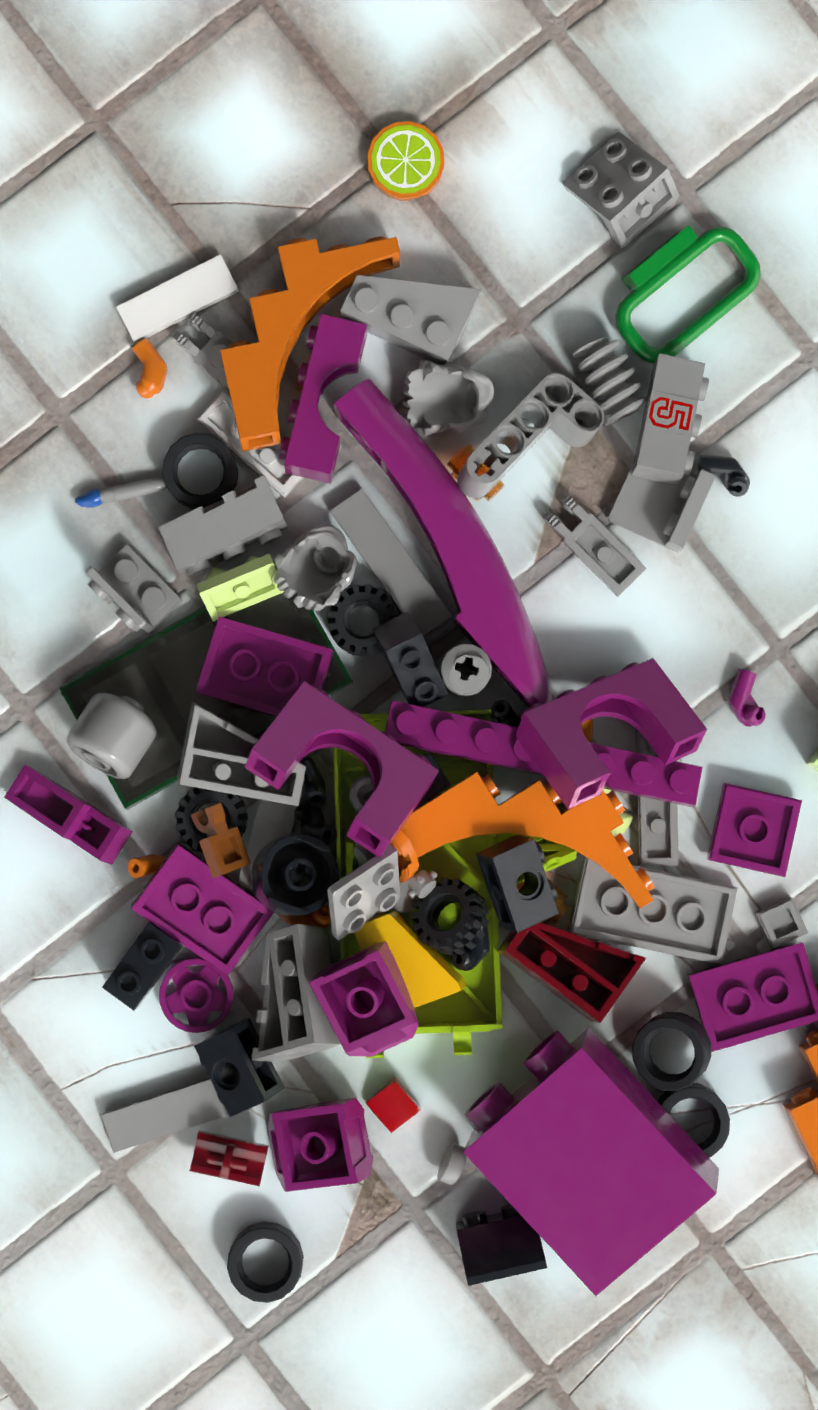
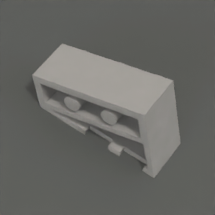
M357 275L340 310L341 319L367 324L368 333L437 365H445L451 362L480 300L481 289Z
M265 475L255 479L256 485L237 494L235 491H231L223 495V500L205 508L200 506L158 527L176 570L180 574L188 572L189 577L198 575L210 569L209 562L223 556L225 561H229L247 552L245 546L257 541H260L261 545H266L283 537L281 531L287 529L288 526Z
M192 702L177 775V781L180 785L299 806L306 766L299 762L280 789L277 790L245 768L250 752L259 738Z
M295 924L266 934L261 984L265 985L263 1010H257L256 1022L261 1023L259 1045L258 1048H253L252 1060L284 1062L341 1046L309 984V981L318 972L332 964L326 928Z

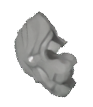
M420 360L418 369L407 372L405 376L407 379L404 382L408 387L403 388V394L412 399L404 400L402 406L407 409L404 416L406 419H409L408 423L416 429L420 436H428L436 432L441 433L446 429L461 433L480 426L488 417L487 408L493 400L494 388L487 375L472 369L462 362L437 365L426 360Z
M321 525L305 532L294 542L293 547L286 549L283 554H277L274 559L277 566L274 583L277 584L279 591H284L286 598L295 597L293 602L298 608L304 606L307 610L313 608L315 611H321L325 606L335 605L339 600L341 592L352 582L356 570V556L348 550L345 536L339 529L330 525Z

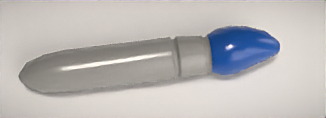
M151 478L116 485L102 490L91 489L76 497L75 503L81 507L94 508L100 506L103 502L109 503L156 494L167 488L163 478Z

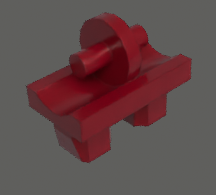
M199 1130L189 1171L260 1186L269 1145Z

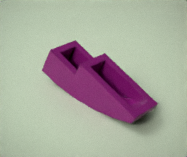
M26 764L4 796L5 799L61 837L72 841L98 860L111 865L133 832L92 804Z

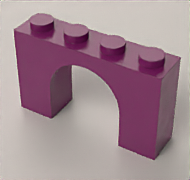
M652 658L640 664L633 662L612 676H600L594 679L588 686L579 690H567L555 700L546 704L536 703L523 712L515 736L567 809H570L601 795L610 775V771L583 734L581 724L585 721L604 716L628 722L644 736L664 765L696 752L707 728L655 659Z
M304 681L252 748L245 768L279 790L302 758L310 752L321 748H338L352 753L369 770L373 782V794L355 817L346 836L381 858L429 790L439 770L433 767L425 757L413 754L398 744L392 735L380 732L365 722L363 717L357 712L350 709L347 710L332 700L324 690L313 687Z

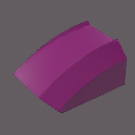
M386 941L375 943L338 962H334L318 972L309 981L314 994L348 1056L372 1057L414 1037L419 1026L416 1012L403 976Z
M356 1097L270 1113L267 1128L276 1175L285 1192L356 1184L371 1175L373 1155L371 1154L365 1123V1110Z

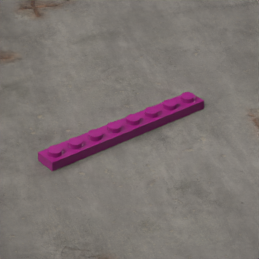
M391 701L385 732L392 735L401 746L544 776L515 736L518 727L397 701ZM589 743L610 771L603 789L688 807L696 806L703 767L678 761L664 765L659 757Z

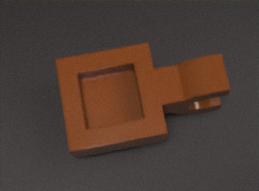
M221 803L191 814L196 828L207 835V838L200 840L199 843L212 878L251 864L238 827L232 829L227 827Z

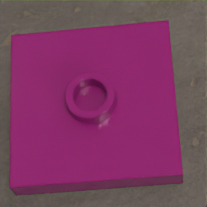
M723 783L706 860L786 877L802 800Z

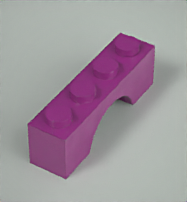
M321 314L318 326L311 325L306 348L312 349L309 363L302 362L297 385L303 386L300 400L293 399L289 412L288 422L294 423L291 438L284 436L279 454V460L285 461L286 474L331 484L340 449V436L325 425L320 417L318 404L322 393L334 380L345 375L358 373L367 338V324Z

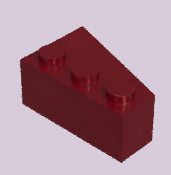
M537 923L518 933L510 931L497 949L498 953L590 1022L597 1023L603 1021L646 960L645 957L543 923Z

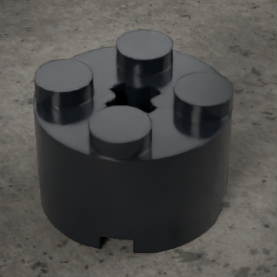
M297 834L279 838L268 843L256 856L251 872L252 891L255 897L268 910L283 916L307 915L329 903L328 888L340 880L339 867L327 844L316 837ZM297 868L296 874L301 876V881L292 883L293 878L289 876V871Z

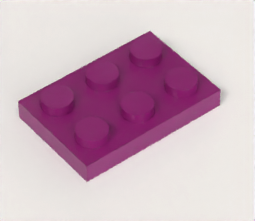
M218 617L195 692L277 717L304 681L313 687L323 688L334 651L323 646Z
M179 842L176 843L131 904V909L226 975H229L274 914L252 893L226 875L212 878L207 862Z
M801 941L687 974L702 1026L706 1029L711 1041V1052L818 1021V991L804 944Z

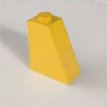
M395 910L386 914L385 912H380L367 921L359 931L355 932L361 950L378 942H387L403 976L414 1008L457 993L466 986L464 978L434 948L418 938L419 934L414 932L411 924Z

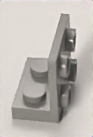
M620 132L612 136L563 182L568 192L603 218L613 241L623 249L680 197L669 169Z
M632 464L610 512L608 521L677 553L680 552L685 546L716 475L701 469L698 474L692 472L690 475L684 474L679 484L675 486L631 476Z
M128 544L100 571L92 566L85 571L92 578L87 585L108 604L114 601L120 607L115 612L116 615L135 632L143 629L150 634L183 602Z
M355 842L354 854L357 858L358 868L328 888L332 934L337 940L342 939L349 933L359 931L367 921L380 912L390 910L401 899L397 850L391 844L381 858Z

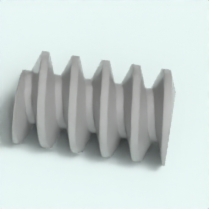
M601 338L582 346L572 354L574 358H585L578 365L580 372H592L585 379L586 386H599L591 394V397L594 401L605 400L600 407L604 415L611 414V416L604 422V426L616 423L636 413L648 400L647 397L634 398L633 393L641 387L640 382L627 383V379L635 372L634 368L621 369L620 365L628 358V355L614 354V350L622 343L621 339L608 340V338Z
M461 644L453 647L446 653L441 664L440 676L445 687L451 693L458 697H470L478 694L486 687L491 677L492 665L489 656L483 649L472 644ZM464 661L470 662L471 670L476 672V675H470L467 681L460 679L461 672L455 670V666L462 667Z

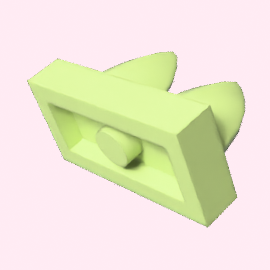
M270 554L262 557L250 556L243 565L229 571L212 567L205 581L196 584L212 621L284 592L279 591L277 584L274 583L277 569Z

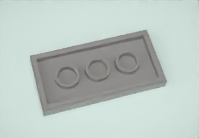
M583 855L567 932L722 965L738 887L643 868L655 888L649 891L654 901L640 909L621 883L599 864ZM632 865L633 868L635 869V871L641 868V867Z

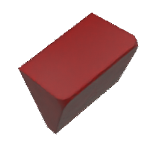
M396 1077L365 1102L390 1133L421 1110V1106Z

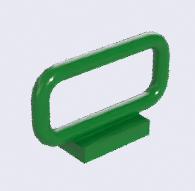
M688 225L676 232L621 278L631 292L623 298L617 307L615 314L616 327L626 343L643 361L654 364L659 353L675 357L753 292L761 276L760 263L743 238L733 229L724 226L712 227L697 236ZM716 242H723L728 245L745 268L744 279L660 348L650 347L631 323V313L711 245Z

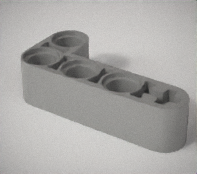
M559 373L547 375L469 456L458 474L457 483L463 494L471 498L485 496L549 428L570 446L583 447L587 445L604 422L602 408L565 375ZM546 393L554 395L558 402L549 399ZM522 418L530 420L535 427L526 425ZM576 419L585 422L588 428L580 426ZM497 444L507 446L511 453L503 452ZM485 464L489 470L487 473L478 476L477 473Z

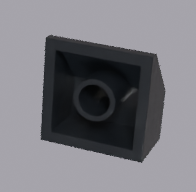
M511 1204L502 1206L501 1213L486 1216L485 1211L465 1214L462 1216L463 1221L456 1223L468 1286L547 1268L540 1235Z

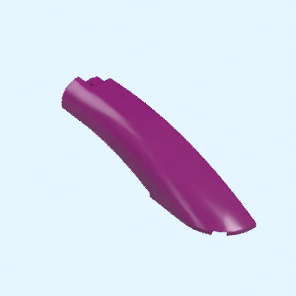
M366 379L360 382L334 403L336 417L386 473L409 505L428 538L446 577L458 611L454 624L473 645L483 649L489 656L495 671L528 708L536 703L543 705L555 700L543 656L528 614L507 566L476 510L440 459L372 380Z

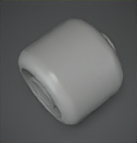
M98 693L91 698L67 736V743L78 757L95 769L114 778L126 779L132 775L156 737L157 730L152 720L143 712V706L128 696L121 698L110 693Z

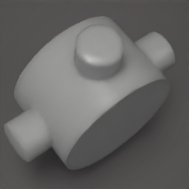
M426 870L419 871L409 881L408 887L410 890L407 894L411 898L416 895L418 898L426 897L436 886L435 878L437 874L433 870L429 873Z

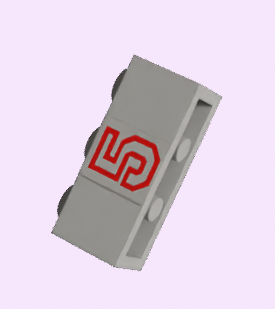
M659 353L652 368L647 393L648 400L645 404L631 476L677 486L684 474L690 475L695 452L688 451L691 437L697 438L702 420V415L696 414L698 400L704 401L709 384V378L703 377L705 363Z

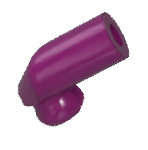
M738 668L728 698L729 706L740 723L748 727L759 726L764 722L766 714L764 708L759 707L751 695L757 674Z

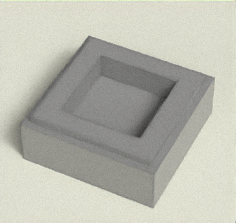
M792 897L754 912L771 949H775L808 934Z

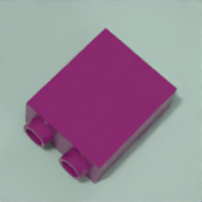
M588 1027L571 1043L558 1030L553 1032L523 1062L534 1075L513 1094L500 1082H497L470 1106L465 1116L474 1124L475 1128L463 1153L587 1288L597 1296L717 1194L719 1168Z

